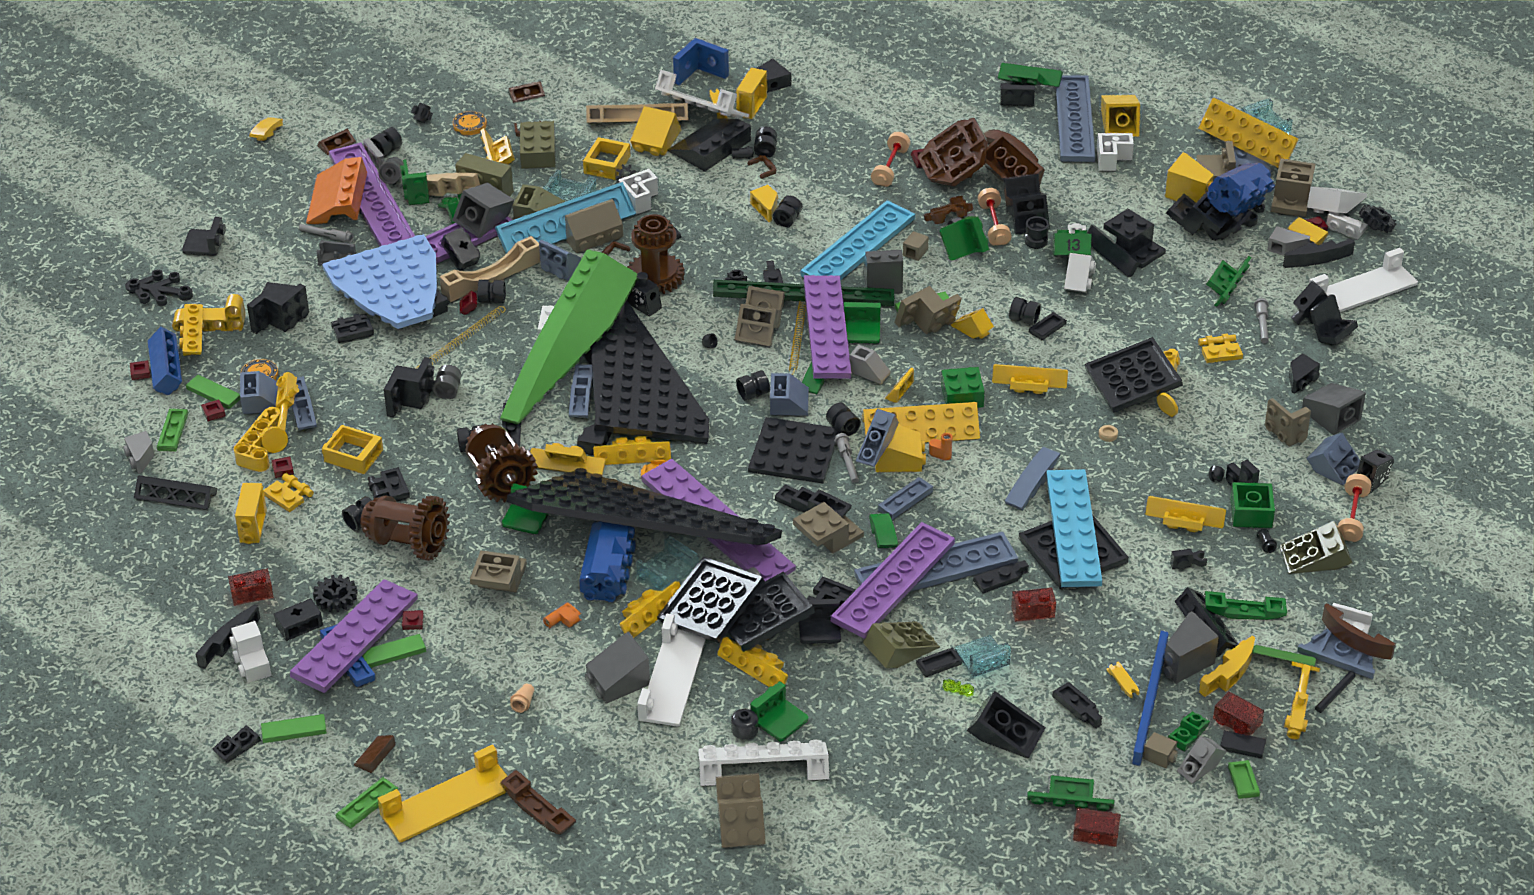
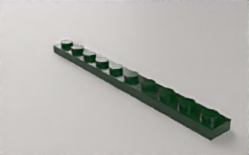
M713 280V297L746 299L748 286L785 292L784 301L805 302L804 284ZM841 286L843 304L844 302L881 303V306H894V289Z

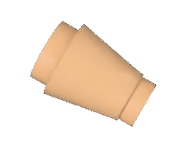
M524 684L510 698V706L514 711L521 713L529 709L534 693V687L531 684Z

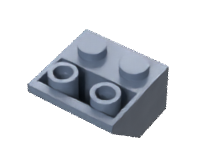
M544 240L539 241L541 268L560 279L563 278L569 281L581 261V257Z
M260 371L241 372L240 400L243 414L262 413L268 407H275L278 391L277 381Z
M771 373L770 415L808 416L809 387L790 373Z
M1343 433L1325 438L1307 458L1315 473L1341 485H1344L1346 479L1358 470L1360 464L1359 457Z

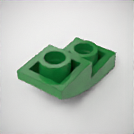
M889 513L870 514V525L872 534H875L877 549L897 547L896 531Z
M1192 711L1181 720L1180 726L1169 734L1168 738L1177 741L1176 747L1185 752L1205 731L1210 721Z

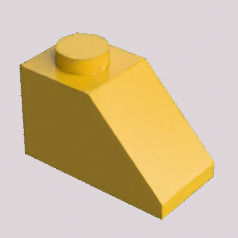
M765 185L750 191V204L768 222H771L773 213L777 208L778 194L769 185Z
M984 308L966 314L951 324L952 327L972 339L986 337L990 334L989 330L994 327Z

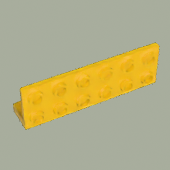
M1212 98L1198 129L1223 141H1232L1233 146L1279 168L1280 159H1290L1299 140L1216 98Z
M977 402L863 409L862 412L865 437L876 410L880 409L895 414L899 426L920 432L921 440H925V443L930 442L932 439L941 440L943 433L952 434L953 441L980 439Z
M493 744L474 753L475 768L404 801H402L401 794L397 789L378 798L380 815L400 843L507 793L500 784V781L506 778L507 775L498 764L497 749Z

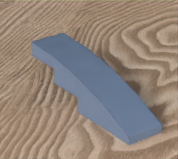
M575 365L573 384L571 385L569 417L588 418L593 384L592 365Z
M304 376L297 377L296 384L298 385L299 392L295 395L292 410L299 431L317 427Z
M1042 447L1014 484L1005 499V504L1023 511L1030 498H1033L1039 487L1043 486L1046 482V471L1053 470L1060 457V453Z

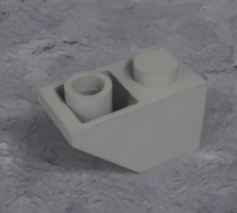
M1277 226L1269 237L1267 251L1284 256L1289 251L1309 244L1310 236Z
M858 345L849 355L851 373L879 384H882L891 374L886 364L872 349Z
M147 431L124 438L126 444L123 446L125 456H130L128 458L132 469L136 468L138 474L144 471L155 455L152 441Z
M1200 736L1177 772L1191 783H1195L1217 767L1227 751L1212 739Z

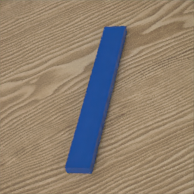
M1166 631L1160 632L1135 743L1132 765L1140 766L1142 762L1144 746L1147 740L1164 663L1166 644L1168 642L1169 633Z

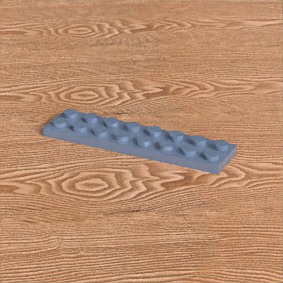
M1062 75L1060 86L1055 87L1060 162H1095L1089 76Z
M1003 531L956 543L910 591L987 572L1010 563L1015 564L1018 562V556ZM881 563L855 569L854 576L856 577L859 585H861L880 566Z

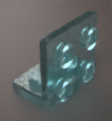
M991 635L955 647V651L972 677L1010 665L1011 647L1008 643L998 645Z

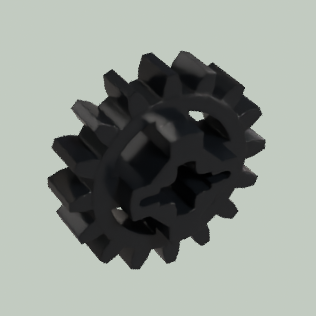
M1369 204L1367 206L1363 205L1359 212V217L1363 218L1364 223L1368 224L1375 231L1380 230L1383 232L1384 230L1386 233H1391L1397 225L1395 223L1396 220L1392 219L1391 214L1387 213L1380 206L1371 207Z
M331 575V579L324 577V582L318 581V586L314 587V601L316 606H321V610L328 608V612H331L333 609L339 612L340 608L347 610V605L353 606V600H357V586H355L354 581H350L349 577L343 579L342 575H339L338 578Z

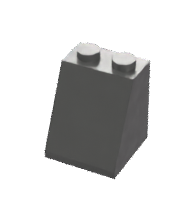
M489 183L463 190L452 221L478 238H481L509 216L514 199Z
M902 250L865 252L863 275L866 288L894 289V294L903 293Z
M1330 383L1306 395L1303 399L1302 408L1307 407L1311 410L1310 417L1331 434L1335 435L1361 420L1366 393L1362 390Z
M1193 611L1188 613L1166 644L1163 673L1166 678H1171L1176 684L1215 664L1219 636Z
M627 632L586 664L585 680L588 685H593L595 694L599 699L602 698L606 704L649 686V658L630 632Z

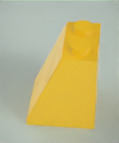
M1101 95V113L1105 133H1132L1133 137H1139L1140 102L1135 95Z
M644 106L630 140L634 150L637 152L647 151L654 156H659V154L665 156L681 132L676 113Z
M1183 152L1168 170L1165 197L1177 201L1183 194H1186L1194 202H1197L1208 191V187L1213 182L1214 174Z
M898 425L891 442L875 465L876 472H922V465H926V453H922L925 452V440H921V433Z

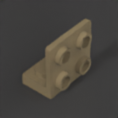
M1225 141V148H1222L1221 155H1196V161L1214 174L1213 179L1235 169L1236 160L1232 141Z

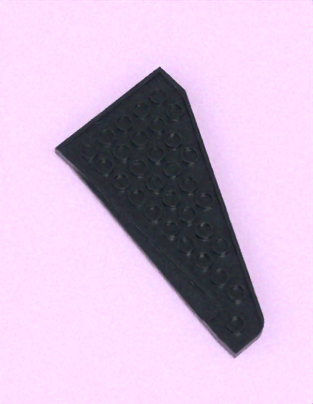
M626 300L608 332L605 331L602 334V338L598 342H594L591 345L595 403L594 430L708 444V416Z
M576 468L572 472H565L561 476L552 477V479L547 481H540L538 484L529 485L527 488L518 489L516 492L507 495L508 503L535 512L751 545L768 544L782 536V530L775 528L772 524H762L754 518L745 519L622 483L616 479L605 478L598 473H589L584 468Z

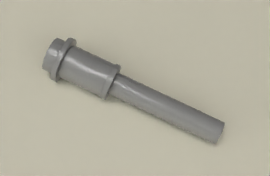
M304 224L299 226V231L330 237V240L343 243H351L354 237L353 233L348 230L346 232L336 229L327 230Z
M1258 298L1254 303V307L1257 313L1256 317L1259 319L1261 342L1267 343L1268 330L1266 319L1268 318L1267 308L1269 303L1265 298Z
M840 433L835 437V445L838 446L840 456L844 458L851 482H859L851 457L852 450L849 445V437L844 433Z

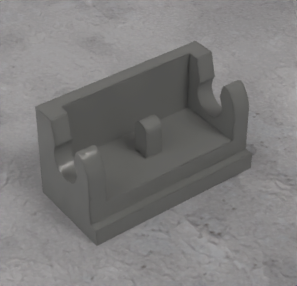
M320 240V250H317V265L322 266V264L331 260L356 254L355 244Z

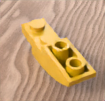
M1254 636L1242 640L1238 646L1226 651L1223 655V663L1213 672L1201 678L1199 689L1201 695L1206 697L1219 687L1226 692L1241 679L1252 659L1255 644Z

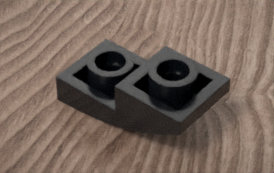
M245 725L232 738L229 735L224 737L212 750L225 762H229L259 743L261 738L250 727Z

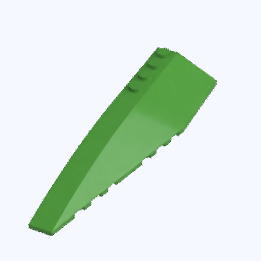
M586 250L536 339L500 417L501 420L518 425L533 410V406L544 398V394L548 390H552L556 386L555 383L562 379L580 361L579 358L590 350V346L594 342H598L605 331L608 332L637 282L636 272L604 253Z

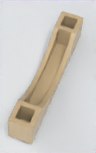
M688 103L586 105L587 123L638 122L644 106L676 113L678 121L688 120Z
M530 236L516 242L507 254L486 268L470 272L453 270L439 276L441 293L450 302L464 297L471 290L473 292L477 291L479 279L490 280V282L502 280L540 263L539 243Z

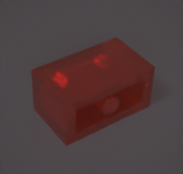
M268 568L228 576L234 606L274 598Z
M1053 588L1012 591L1011 609L1015 622L1055 618L1056 599Z
M1228 691L1215 705L1213 719L1218 724L1233 729L1235 733L1252 736L1263 723L1264 710Z
M1077 808L1073 841L1117 847L1121 814Z

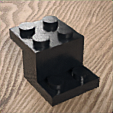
M1039 174L1003 178L1006 212L1013 217L1015 234L1026 233V221L1031 217H1043L1049 222L1047 195L1040 191Z
M1208 191L1197 202L1183 194L1166 212L1172 220L1177 222L1191 235H1194L1202 227L1203 223L1218 233L1233 217L1228 212H1220L1210 203L1207 197Z
M1128 208L1104 223L1103 229L1114 235L1116 243L1140 262L1138 267L1141 269L1166 253L1165 248L1153 242L1154 224Z
M299 284L289 293H286L271 285L248 303L247 310L251 332L258 334L261 330H265L268 325L286 332L290 328L295 327L296 323L302 318H306L309 314L306 286Z
M424 357L418 369L396 365L383 389L388 417L394 418L396 413L401 411L402 406L422 409L424 404L429 402L430 392L433 391L435 383L433 377L434 366H432L431 358Z

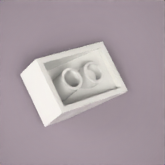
M1310 187L1307 207L1313 208V212L1324 213L1325 210L1339 216L1340 213H1348L1363 201L1367 194L1337 188Z

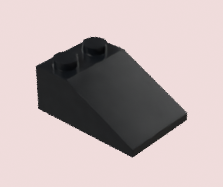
M994 691L984 700L967 731L982 742L1028 759L1046 727Z

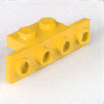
M484 128L481 129V140L485 144L483 148L488 155L486 159L508 165L515 160L507 136L493 143L492 137Z
M202 304L184 305V326H180V337L183 338L179 340V349H183V356L202 354Z
M993 365L992 382L1010 384V389H1014L1015 392L1022 393L1028 390L1033 391L1035 394H1043L1048 392V387L1067 388L1068 370Z
M646 436L635 437V440H627L625 437L616 438V441H612V445L593 447L594 457L604 458L606 461L605 465L644 463L658 459H671L669 441L651 442L650 439H646Z
M552 443V445L546 444L545 450L531 448L530 452L536 459L535 462L539 469L572 472L576 468H584L589 473H598L603 476L605 459L587 456L585 451L579 446H571L570 448L564 447L559 443Z
M1149 496L1145 514L1147 516L1163 518V524L1169 528L1178 529L1182 527L1187 528L1186 530L1190 532H1198V530L1202 531L1203 526L1222 529L1224 527L1226 509Z
M679 581L673 582L663 591L646 590L639 599L630 602L627 605L628 607L622 611L623 616L626 618L620 622L623 633L630 632L634 638L657 621L659 613L681 586Z
M728 637L722 639L717 653L719 657L768 687L774 686L779 681L784 685L786 684L788 674L781 671L784 662L778 659L777 655L766 652L759 644L753 649L743 652L733 640Z

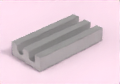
M369 138L364 139V148L373 164L379 170L380 166L384 163V155Z

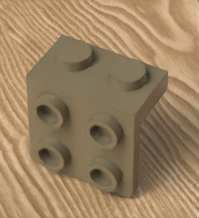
M1271 398L1267 404L1265 427L1268 431H1272L1277 435L1278 439L1281 442H1285L1289 447L1298 442L1302 443L1308 436L1311 410L1304 407L1290 413L1276 400Z

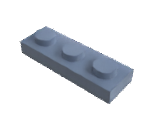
M918 477L880 503L878 511L882 514L889 513L893 520L931 494L933 486Z

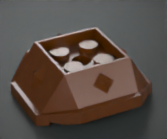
M974 117L969 118V120H959L932 138L925 146L923 152L919 154L918 159L931 182L955 187L966 178H972L973 173L986 164L988 140Z

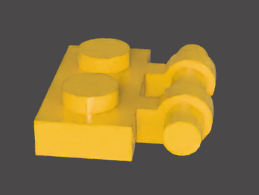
M1226 333L1217 337L1210 335L1198 340L1199 346L1207 345L1202 347L1206 363L1243 359V353L1239 344L1230 343L1236 342L1235 334L1228 335Z
M287 473L282 476V480L285 481L283 484L277 480L263 490L264 496L288 512L304 503L303 495L312 497L314 494L307 484L300 483L298 478ZM294 487V488H296L297 490H296V491H292L290 488Z

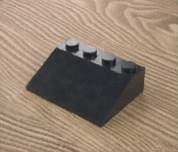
M713 119L669 148L668 152L706 172L731 155L732 148H741L751 141V125L740 119Z

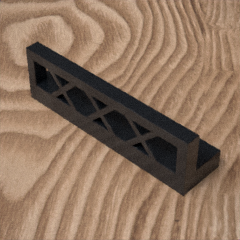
M138 475L134 498L209 509L211 495L216 496L218 488ZM142 484L148 485L152 492L146 496L140 495ZM162 488H167L170 495L163 499L157 492ZM181 490L185 491L189 496L184 501H179L176 496ZM199 493L206 494L204 505L198 504L194 499Z
M1187 587L1175 600V603L1185 617L1193 611L1219 636L1216 657H1219L1227 648L1232 650L1238 646V642L1218 614L1206 609L1203 593Z

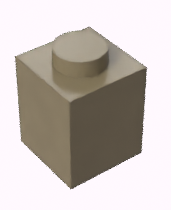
M913 231L903 242V256L919 261L928 250L929 236Z
M1153 732L1144 746L1143 759L1167 768L1170 762L1174 763L1177 759V741Z

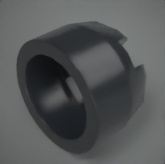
M714 333L704 335L701 342L705 348H715L718 340Z
M1211 466L1209 479L1213 482L1215 480L1220 482L1224 478L1225 470L1220 466Z

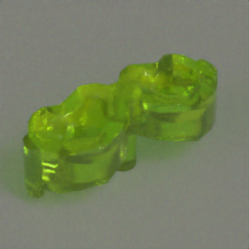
M943 680L945 691L958 692L960 695H966L967 697L974 695V687L970 684L961 685L960 681Z

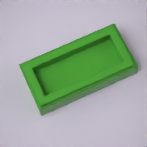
M1249 760L1229 762L1228 769L1238 799L1259 797L1260 791Z

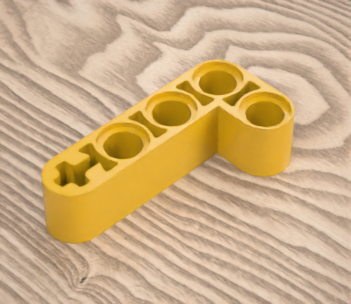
M231 294L227 297L225 308H203L202 330L241 331L244 327L246 316L243 298L238 294ZM184 308L176 310L172 327L177 332H180V326H184Z
M266 408L234 446L235 460L238 466L257 472L266 471L270 467L268 452L261 444V437L266 429L277 427L280 415L279 408Z

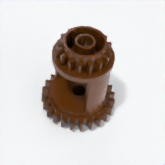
M652 214L644 216L637 221V225H634L631 233V241L637 249L641 250V255L638 258H633L634 262H629V266H627V268L637 274L640 272L647 273L648 279L657 284L659 292L665 294L666 290L672 292V288L677 289L678 285H682L685 276L683 263H680V259L675 260V255L670 256L668 253V249L675 244L677 239L676 230L673 224H670V220L661 215Z
M492 423L491 425L484 424L478 426L471 431L470 436L467 437L466 455L476 470L475 474L478 478L475 481L485 497L487 496L489 500L494 498L496 502L502 499L505 503L507 495L511 493L513 484L528 487L531 485L530 481H536L533 476L538 474L536 459L524 446L519 447L505 428Z
M430 495L426 496V499L422 498V503H418V506L398 503L391 496L374 498L373 501L370 500L365 505L361 515V529L365 536L376 544L386 545L389 541L409 544L411 549L414 550L413 554L416 555V558L429 561L433 560L434 557L437 558L438 552H441V546H445L444 539L447 540L446 533L449 532L447 525L450 524V521H447L450 514H447L449 508L445 507L446 502L443 501V498ZM398 522L409 523V525L398 524Z

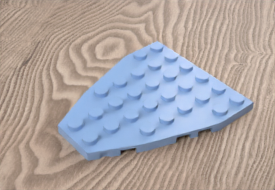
M424 234L322 264L325 274L336 291L341 290L347 299L352 298L355 304L372 316H380L381 321L390 323L397 329L433 318L435 297L437 296L436 253Z

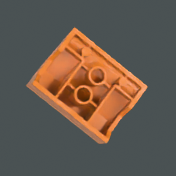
M362 157L343 159L317 174L306 221L307 224L328 223L331 215L345 214L353 220L358 219L367 177V169Z

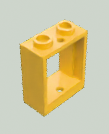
M750 68L736 89V110L749 114L748 119H753L767 98V71Z
M598 137L583 160L584 174L616 180V176H619V172L616 169L621 170L622 164L625 165L630 158V144ZM600 152L618 155L614 163L596 159Z
M341 425L322 447L324 462L361 474L367 472L383 451L382 437ZM345 442L364 448L358 457L339 452V449Z
M242 483L235 513L240 543H260L267 512L262 483Z

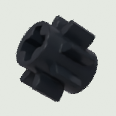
M423 103L413 106L411 111L414 114L413 119L425 123L426 120H431L433 115L430 112L431 107Z
M622 164L621 170L616 169L619 172V176H616V179L624 178L622 175L625 170L630 172L628 176L633 175L637 171L630 170L632 165L625 168V165Z
M738 269L727 273L725 280L748 281L747 276H744V272Z

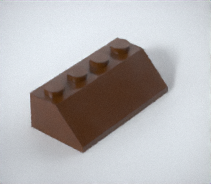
M1002 133L987 147L986 164L984 166L1002 182L1003 178L1037 173L1039 174V183L1041 184L1045 169L1006 134Z

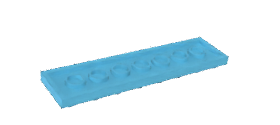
M623 182L497 225L495 229L507 254L516 242L530 236L538 243L540 240L555 244L566 240L565 215L610 199L614 200L621 220L634 216L636 212Z
M887 200L801 270V276L833 275L840 276L841 281L864 262L865 252L877 251L915 220V213Z
M1047 470L1046 479L1061 587L1102 586V575L1086 470Z

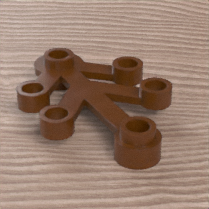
M955 196L949 199V204L930 209V213L924 214L925 221L932 220L935 224H941L945 222L946 216L950 212H956L957 217L966 216L967 212L974 210L972 203H966L963 196Z

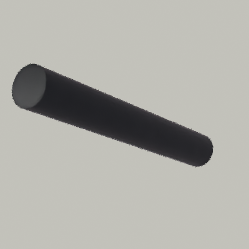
M1349 671L1314 709L1322 713L1356 677L1355 673Z

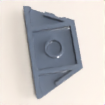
M1328 628L1323 630L1321 634L1311 637V641L1307 644L1301 643L1298 646L1297 653L1315 657L1317 660L1370 679L1374 678L1375 669H1373L1372 656L1349 647L1335 637Z

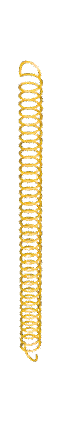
M799 301V305H798V311H797V318H796V325H795V332H794V338H793V345H792V352H791V359H790L789 371H790V369H791L790 367H792V366H791V365H792L791 362H797L796 365H797V367H798V360H797V361H791V360H793V359H792V358H793V357H792L793 355H797V354H793V353H794V352H793V351H794L793 349H794V348H798V347H794V346H799V345H794V344H795V343H794V342H795V339H799V338H795V337H800V336H795V335H797V334H795V333H796V330H801V331H802V332H800L801 334H799V335H801L800 338L802 339L803 326H802V327H796V326H798V325H797V324H798L797 322H798V321H802V320H798V319H803V318H798V317H800V316H798V315H799V314H798V313H799V310H804V309H799V308H804V307H799V306H801V305H800V304H801V303H800L801 301Z
M476 323V326H475V324H474V325H472V327H470V328H473V329L475 330V327H477V329H478V326H477V325L480 326V324H477V323Z

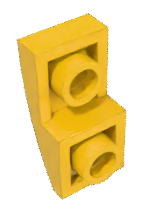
M265 118L252 129L250 137L257 138L258 141L267 140L268 137L274 136L273 131L277 127L283 126V119Z

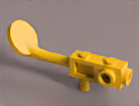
M1175 349L1163 351L1177 372L1178 365H1180L1179 352ZM1160 393L1156 397L1157 404L1164 413L1170 417L1178 414V406L1170 395Z
M285 372L276 382L278 391L275 407L280 409L277 427L266 429L261 437L263 448L270 453L282 451L288 443V436L285 432L288 409L294 404L295 395L299 392L298 385L296 384L297 377L290 372Z
M1292 661L1291 665L1302 668L1298 692H1296L1293 699L1291 714L1286 716L1284 727L1288 728L1287 736L1290 739L1296 740L1300 738L1301 732H1305L1308 720H1305L1304 717L1309 696L1306 694L1310 670L1320 672L1321 668Z

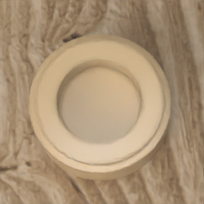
M1104 425L1099 429V437L1103 441H1114L1118 437V430L1112 425Z

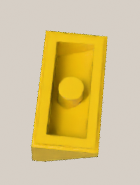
M1300 217L1288 227V230L1310 236V243L1314 242L1317 246L1323 243L1329 233Z
M911 367L885 397L886 400L896 403L901 399L914 382V368Z

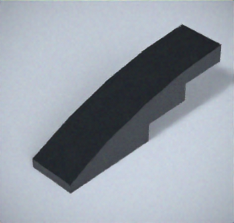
M1350 238L1336 244L1331 240L1318 246L1314 242L1285 253L1283 267L1312 266L1353 255L1355 241Z
M785 484L775 495V501L804 513L825 502L843 518L852 508L851 504L820 489L814 493L804 487L796 490Z
M254 604L236 615L202 645L195 654L198 667L206 669L215 655L223 657L231 647L229 637H233L231 628L253 621L257 624L261 618L258 605Z

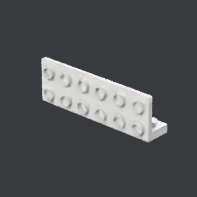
M660 70L655 89L660 90L662 95L670 97L672 94L674 99L682 101L684 98L686 103L695 104L698 107L707 108L710 111L719 112L731 117V114L732 117L742 119V116L749 117V114L733 109L737 97L736 93L721 89L716 104L673 90L677 74Z
M1397 248L1385 253L1383 267L1329 286V277L1326 274L1310 279L1309 283L1313 280L1328 296L1330 294L1335 295L1339 311L1343 312L1416 286L1418 281L1402 266L1404 251L1401 248Z
M666 614L662 626V645L648 689L642 688L637 706L638 721L678 727L682 720L706 638L679 630L678 624L675 623V617L672 614Z
M811 740L809 743L790 741L788 744L769 742L767 745L748 743L745 746L739 747L735 744H727L720 748H716L713 745L703 746V748L699 749L701 786L716 785V777L722 776L721 764L807 760L808 780L829 779V760L826 742L821 740Z

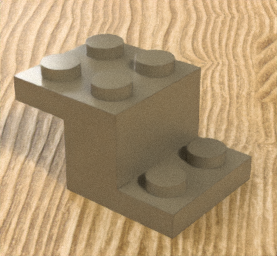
M1280 159L1271 212L1306 217L1315 163Z
M748 286L746 304H740L735 340L771 346L774 328H779L785 292Z
M928 286L901 300L894 323L901 327L914 321L924 333L928 334L932 331L935 333L945 324L951 325L956 320L955 317L960 308L959 305L962 298L955 294L943 301Z
M825 502L793 519V525L817 547L823 544L832 553L864 537V531L848 517L844 516L842 518Z
M480 551L470 577V584L481 588L517 592L527 561L517 555Z
M759 773L716 777L722 848L766 844Z

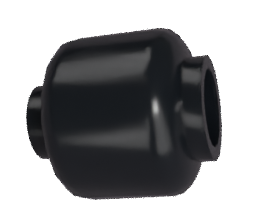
M740 709L734 712L731 717V731L733 735L742 740H748L756 736L758 732L757 714L750 709Z

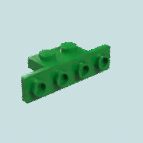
M1001 63L998 78L1018 84L1022 82L1033 86L1059 87L1063 72L1061 70Z
M1248 256L1239 265L1237 270L1224 260L1220 262L1206 283L1207 286L1220 295L1214 306L1217 307L1220 303H1226L1230 297L1228 293L1231 294L1237 287L1235 282L1238 283L1244 276L1242 273H1245L1250 267L1248 262L1252 257Z
M1051 775L1049 793L1028 791L1027 800H1031L1032 804L1043 805L1044 802H1053V805L1057 807L1074 804V807L1078 809H1087L1088 806H1094L1096 810L1109 811V808L1114 809L1115 802L1112 799L1093 798L1094 779Z

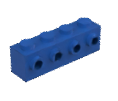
M160 327L148 340L153 389L157 392L170 395L178 389L182 382L177 338L175 333Z

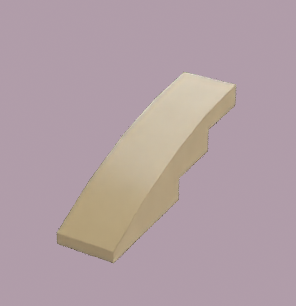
M477 173L427 175L428 192L432 196H444L446 193L461 194L463 190L480 185Z

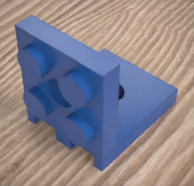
M694 38L673 57L674 74H677L674 84L681 85L697 69L726 79L729 76L728 49Z

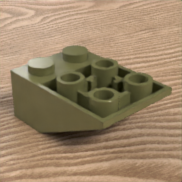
M523 184L513 204L514 220L566 201L541 187Z
M1335 521L1279 545L1289 574L1338 570L1353 563L1343 535Z
M916 621L872 623L863 641V644L885 668H899L940 648L934 638Z

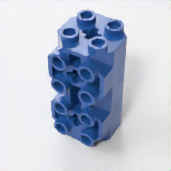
M1246 163L1217 176L1208 187L1207 197L1210 203L1220 212H1228L1231 216L1237 217L1241 212L1244 213L1248 209H1253L1256 205L1262 204L1266 199L1264 197L1266 193H1270L1276 185L1273 184V180L1270 178L1271 172L1262 163Z
M601 521L592 523L579 580L580 591L584 594L585 599L589 601L606 600L607 602H613L620 594L626 595L627 583H625V580L629 581L630 569L626 568V566H632L633 563L631 552H635L636 541L632 540L635 536V527Z

